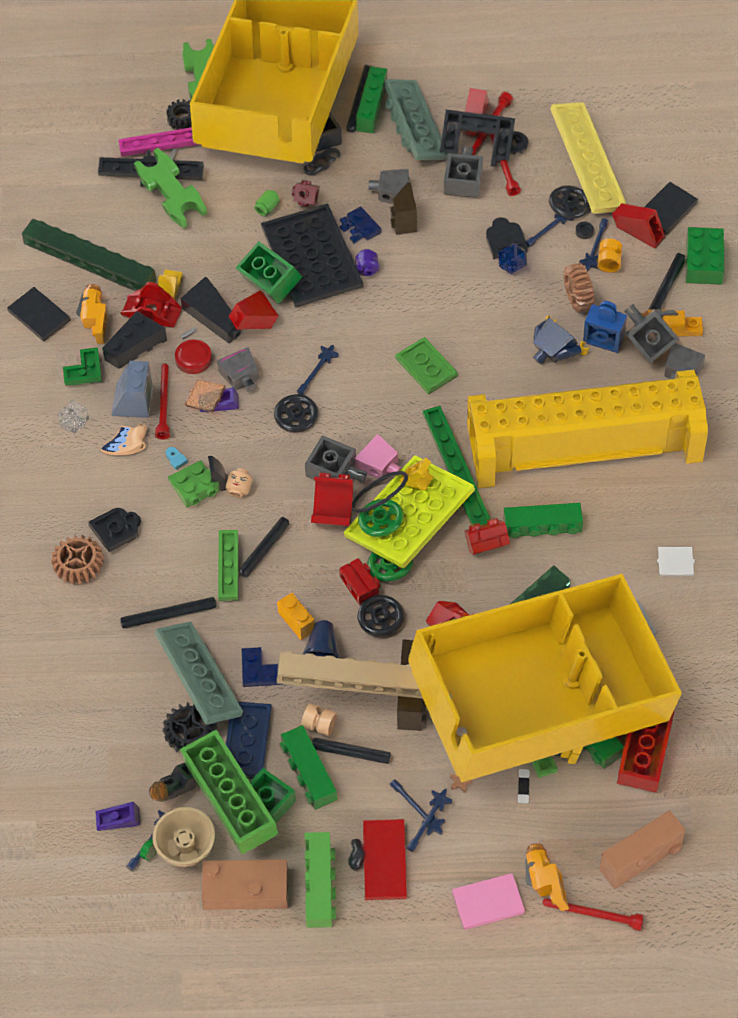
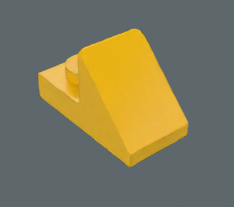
M165 269L164 274L159 275L158 285L175 300L183 273Z
M424 458L408 467L405 471L408 474V480L405 485L419 490H426L433 479L428 469L432 462ZM404 476L399 480L400 483L404 480Z

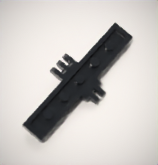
M147 150V156H143V159L100 157L98 175L140 178L134 166L136 161H140L146 167H153L158 161L155 156H151L152 150ZM173 160L180 172L174 176L176 179L203 180L204 161ZM140 179V187H144Z

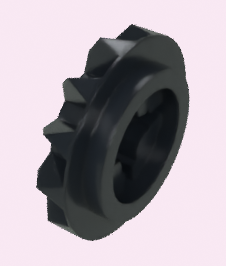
M514 131L512 143L515 140L516 146L512 144L510 152L514 155L517 152L522 154L523 150H527L528 138L522 132Z

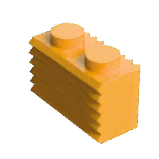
M290 593L277 602L279 615L298 638L303 640L311 634L315 625V618L310 615L308 609H305L294 593Z

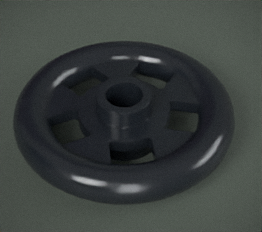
M560 186L554 189L549 196L551 209L557 215L564 218L575 219L582 217L590 209L584 191L576 186ZM559 194L564 195L562 198L558 197ZM579 200L584 201V205H580Z
M288 395L282 398L275 406L274 418L276 423L286 431L303 432L316 423L318 408L316 403L305 395ZM293 402L294 405L289 408L286 406L288 403ZM302 402L308 405L305 409L300 405ZM287 412L288 418H282L281 413ZM306 413L311 415L308 420L303 419ZM291 421H299V425H291Z
M375 595L366 599L360 605L357 619L360 627L366 633L376 637H386L400 629L404 621V610L401 604L393 597ZM375 603L381 604V606H378L375 609H373L372 605ZM390 605L395 609L392 613L387 609ZM365 613H371V620L365 619ZM390 618L395 620L394 624L391 626L387 624L390 621ZM373 625H382L381 629L373 628Z

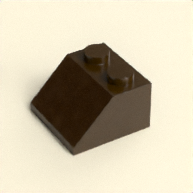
M411 182L406 183L393 198V206L390 207V214L393 217L390 218V224L392 229L395 228L396 235L417 232V208Z

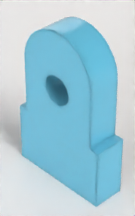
M175 447L167 448L166 457L175 470L188 463L186 457L183 454L181 455Z

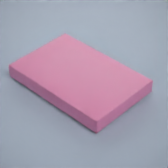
M513 873L452 889L464 930L525 914Z

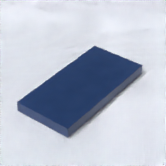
M238 702L243 713L241 717L229 719L226 746L247 779H253L265 765L272 704Z

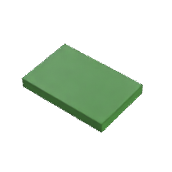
M425 337L395 355V359L428 395L458 377V372Z

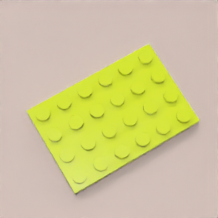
M414 455L400 471L405 472L408 467L419 462L422 458ZM431 463L428 469L433 479L426 490H419L405 485L390 499L397 502L404 513L403 522L395 532L383 537L367 535L361 530L357 517L343 532L344 536L404 569L475 490L474 485ZM396 475L374 500L385 499L401 485L399 480L403 475ZM383 506V508H384L385 510H387V511H388L389 508H390V507ZM371 510L368 515L372 516L374 510ZM390 515L391 520L396 519V515ZM370 521L369 523H367V525H368L369 527L374 526V524L372 523V521ZM388 525L381 526V527H379V528H380V529H383V528L388 527Z

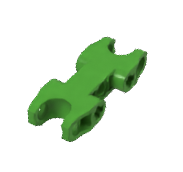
M206 39L205 48L199 51L191 49L188 42L183 43L182 55L185 72L194 71L195 81L188 82L190 101L214 48L211 39Z
M157 148L154 150V156L158 161L155 166L146 167L140 161H136L134 166L147 190L151 192L158 188L166 198V201L162 203L163 209L171 220L184 229L188 226L183 215L185 211L194 209L204 216L207 214V208L193 185L183 188L174 177L180 173L178 167L168 155Z

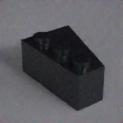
M136 311L102 347L105 361L118 369L122 368L130 361L137 359L138 355L143 352H149L160 342H166V329Z

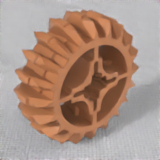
M581 263L571 264L565 267L563 272L566 294L576 312L589 311L592 304H595L590 275H588V271Z
M74 535V539L67 537L66 542L60 540V546H55V552H52L51 563L53 571L57 573L59 579L63 578L65 583L70 580L72 585L75 581H78L81 585L83 580L88 583L90 577L95 579V573L100 574L104 555L102 554V548L98 546L96 541H92L91 537L85 539L84 535L80 538ZM68 555L69 557L66 559V562L63 564V561H64L65 557ZM93 556L89 564H87L89 557Z

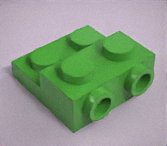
M201 460L168 476L170 484L186 508L197 505L201 500L212 497L220 491L218 481L212 482L210 469L208 470Z

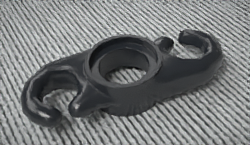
M333 147L316 154L314 160L308 163V166L315 169L309 171L308 166L305 165L303 168L304 172L309 176H313L328 169L330 163L336 160V157L329 154L334 152L336 157L339 158L341 155L340 151ZM320 159H324L327 162L324 164H320L317 161Z

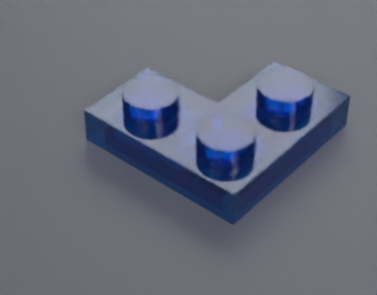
M261 647L241 648L243 687L283 685L277 683L278 664L262 665Z

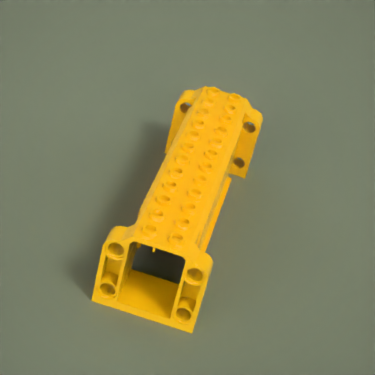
M694 369L676 371L675 379L577 389L488 401L485 394L467 397V429L478 489L495 487V473L513 471V468H516V471L656 455L675 451H683L686 464L703 462L708 425L703 395Z

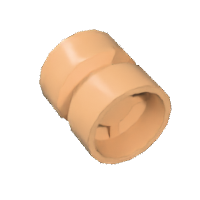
M309 703L304 712L301 725L310 731L316 729L317 733L329 737L336 723L337 712L329 709L322 710L320 706Z

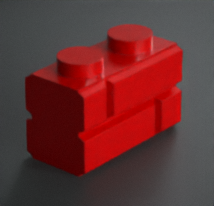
M498 518L489 519L487 524L481 526L479 523L469 526V529L464 530L469 552L473 555L510 544L505 522L498 520Z
M357 558L349 564L347 563L340 567L339 577L360 606L366 599L379 595L381 585L376 577L373 578L370 575L369 566Z

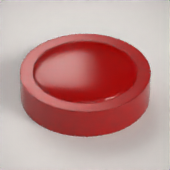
M191 339L184 341L175 350L176 365L184 373L199 374L205 371L212 362L211 349L201 340Z

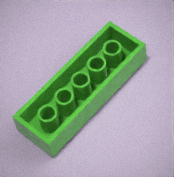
M217 730L180 749L186 766L241 854L278 835L275 821Z

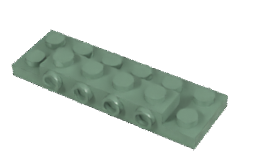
M386 79L384 86L389 97L386 100L385 106L391 111V121L397 125L396 133L402 137V147H406L407 152H412L415 160H447L448 154L444 151L442 153L439 152L441 136L417 80Z
M192 622L157 628L155 635L204 723L207 725L241 717L243 711L234 697L232 689L226 683L224 675L219 671L215 659L211 657L207 645L203 643Z

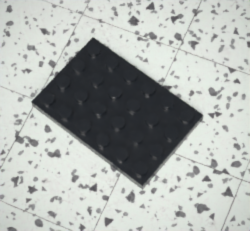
M328 203L261 223V228L270 250L291 264L302 276L289 292L295 308L363 288V281Z

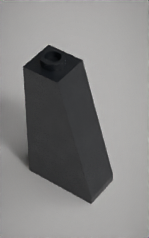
M206 276L180 298L181 307L185 312L228 344L240 336L241 329H236L228 317L232 310Z

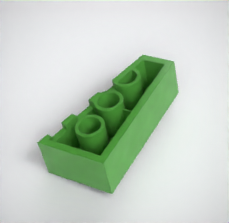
M330 832L305 833L307 928L332 927V920L336 919V907H332V900H336V887H332V880H336V869L332 867V861H335V848H331Z

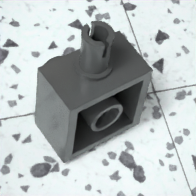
M463 146L462 154L448 153L444 177V194L479 197L483 173V156H473V148L471 146H468V152L466 151L467 146Z
M632 304L629 308L634 313L628 308L624 312L635 324L626 332V335L646 359L652 363L675 344L679 337L655 309L648 315L643 316ZM650 332H652V333H655V332H656V335H655V336H656V339H653V338L648 339V338L650 337V336H649V333H650Z
M323 435L305 462L306 477L311 479L319 476V473H331L330 477H338V474L350 475V478L364 483L367 472L353 467L356 457L355 448Z

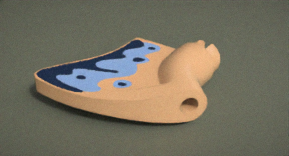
M139 423L135 428L121 426L118 434L102 446V453L129 455L144 450L146 444L143 439L146 435L147 426L145 424L142 426V423Z

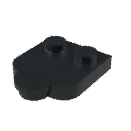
M503 217L493 220L492 226L486 230V240L493 260L528 252V247L519 224L509 222Z
M114 508L88 521V525L107 551L111 552L137 537L141 518L135 512H126L122 508Z

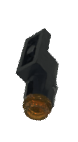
M184 762L176 765L171 775L162 777L159 781L154 782L149 788V794L154 801L164 802L192 791L198 783Z

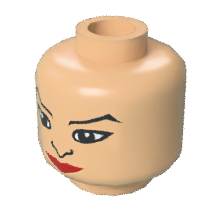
M238 468L229 473L226 489L231 496L242 498L249 493L253 478L245 469Z

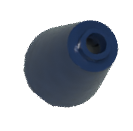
M321 620L315 623L302 655L334 656L341 659L334 625L331 622Z

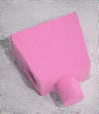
M378 434L355 457V468L366 471L368 475L377 479L402 469L397 465V451Z

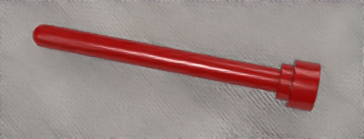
M502 92L500 94L498 106L492 115L499 116L504 108L510 106L513 101V96L510 93ZM480 133L477 137L476 141L472 145L473 156L476 154L477 150L481 146L487 134Z
M489 134L494 144L495 135ZM506 159L499 161L507 181L505 187L509 196L518 195L521 188L519 183L513 180Z
M166 363L161 366L159 424L155 428V437L160 440H166L170 437V428L167 425L169 366Z
M543 899L542 903L544 906L559 909L557 905H553L551 899ZM568 903L569 909L564 910L629 924L628 927H632V930L641 931L644 915L639 913L628 916Z

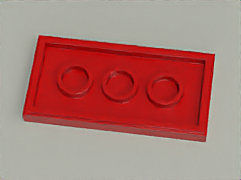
M404 819L363 820L365 900L407 899Z

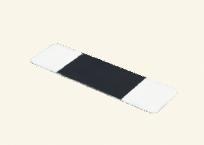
M519 769L518 803H529L530 770Z

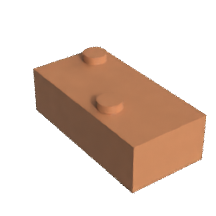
M669 810L603 852L600 863L601 873L614 889L618 888L667 855H674L682 848L685 828Z
M287 859L203 861V909H288Z

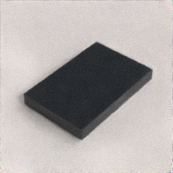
M669 182L644 207L656 210L666 235L698 203V198L674 183Z
M35 287L31 288L7 307L10 314L43 342L71 321L69 315Z

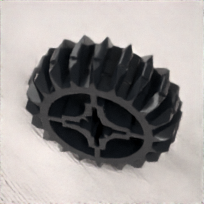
M188 701L184 707L179 703L178 710L172 707V714L167 713V720L163 722L165 741L168 742L170 748L174 747L176 752L217 729L216 722L206 726L197 722L196 718L202 721L203 719L195 705L190 706ZM174 731H178L179 734H183L184 739L177 736L174 733Z

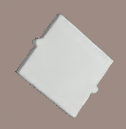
M658 547L657 564H659V576H694L693 564L695 560L693 559L692 547Z

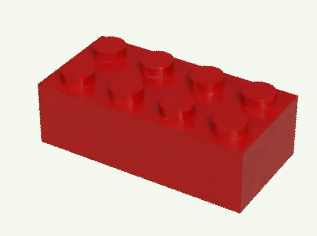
M675 710L667 722L627 733L617 784L657 793Z

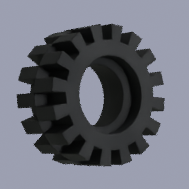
M178 99L177 103L173 101L171 102L172 105H168L166 110L167 121L173 130L175 128L179 130L192 127L190 100L186 102V99H182V102H180ZM181 113L188 114L185 117H177V115Z

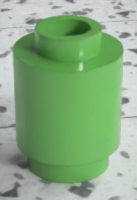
M266 190L255 202L254 209L261 216L269 214L280 202L279 195L273 190Z

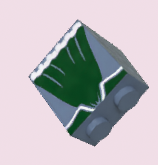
M130 361L116 383L112 416L149 418L153 392L149 362Z

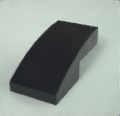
M212 455L208 456L212 482L219 481L221 491L227 490V478L223 465Z

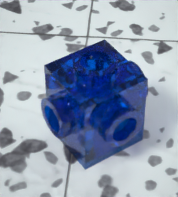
M515 243L498 252L499 267L510 274L527 265L526 250Z

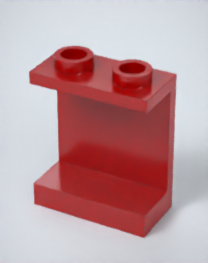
M319 473V476L314 477L315 493L311 523L350 526L354 479L350 478V475L338 474V477H330L331 473Z

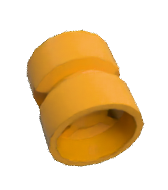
M609 238L600 242L597 266L601 271L613 273L620 269L623 247L620 241Z

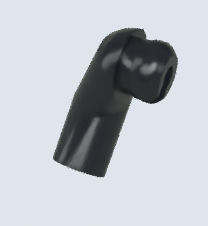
M353 839L351 841L352 852L348 858V864L352 870H358L361 867L365 854L360 839Z

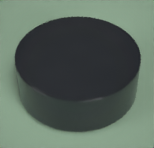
M586 221L579 222L575 229L576 236L580 239H589L593 235V225Z

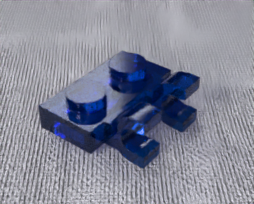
M361 206L347 213V217L340 218L342 225L339 228L343 233L351 227H355L350 230V233L353 235L350 237V240L353 244L362 238L368 241L382 233V228Z

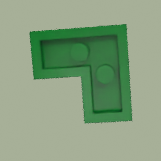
M98 347L80 349L81 365L63 367L65 386L102 381Z

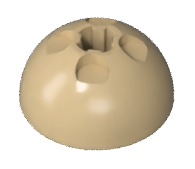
M190 807L176 808L167 812L158 820L153 831V843L159 856L167 863L178 867H189L203 861L211 852L215 841V830L209 817L200 810Z

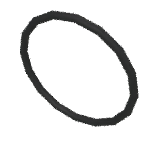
M396 471L373 481L355 497L352 502V511L357 513L367 512L389 501L405 486L408 474L403 471ZM395 475L404 476L401 485L385 499L366 508H355L358 499L374 485Z

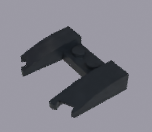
M446 109L439 152L442 153L444 151L447 154H457L461 130L495 135L490 166H496V162L505 159L508 162L515 118Z

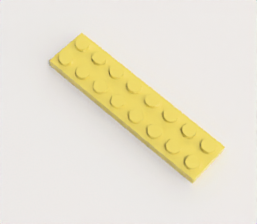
M584 102L552 104L550 110L592 213L614 212L621 203L626 204Z

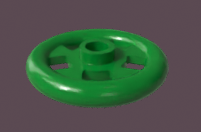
M383 499L374 500L365 505L363 508L374 505ZM389 500L379 507L372 509L374 510L372 516L368 515L371 511L369 510L359 513L358 524L364 533L373 537H383L392 534L401 526L404 513L397 502ZM383 506L390 507V508H389V510L387 511V510H385V509L383 508ZM390 515H396V519L391 520ZM370 521H372V523L374 524V526L369 527V526L367 525V523H369ZM388 525V527H386V528H383V529H380V528H379V527H381V526Z
M372 552L368 558L367 565L373 577L380 581L392 582L405 577L410 572L413 566V559L404 569L401 568L400 571L395 573L394 570L399 567L398 565ZM377 558L382 559L380 564L375 563ZM381 569H383V570H385V571H387V572H386L385 574H383V573H381V572H379V571H380Z

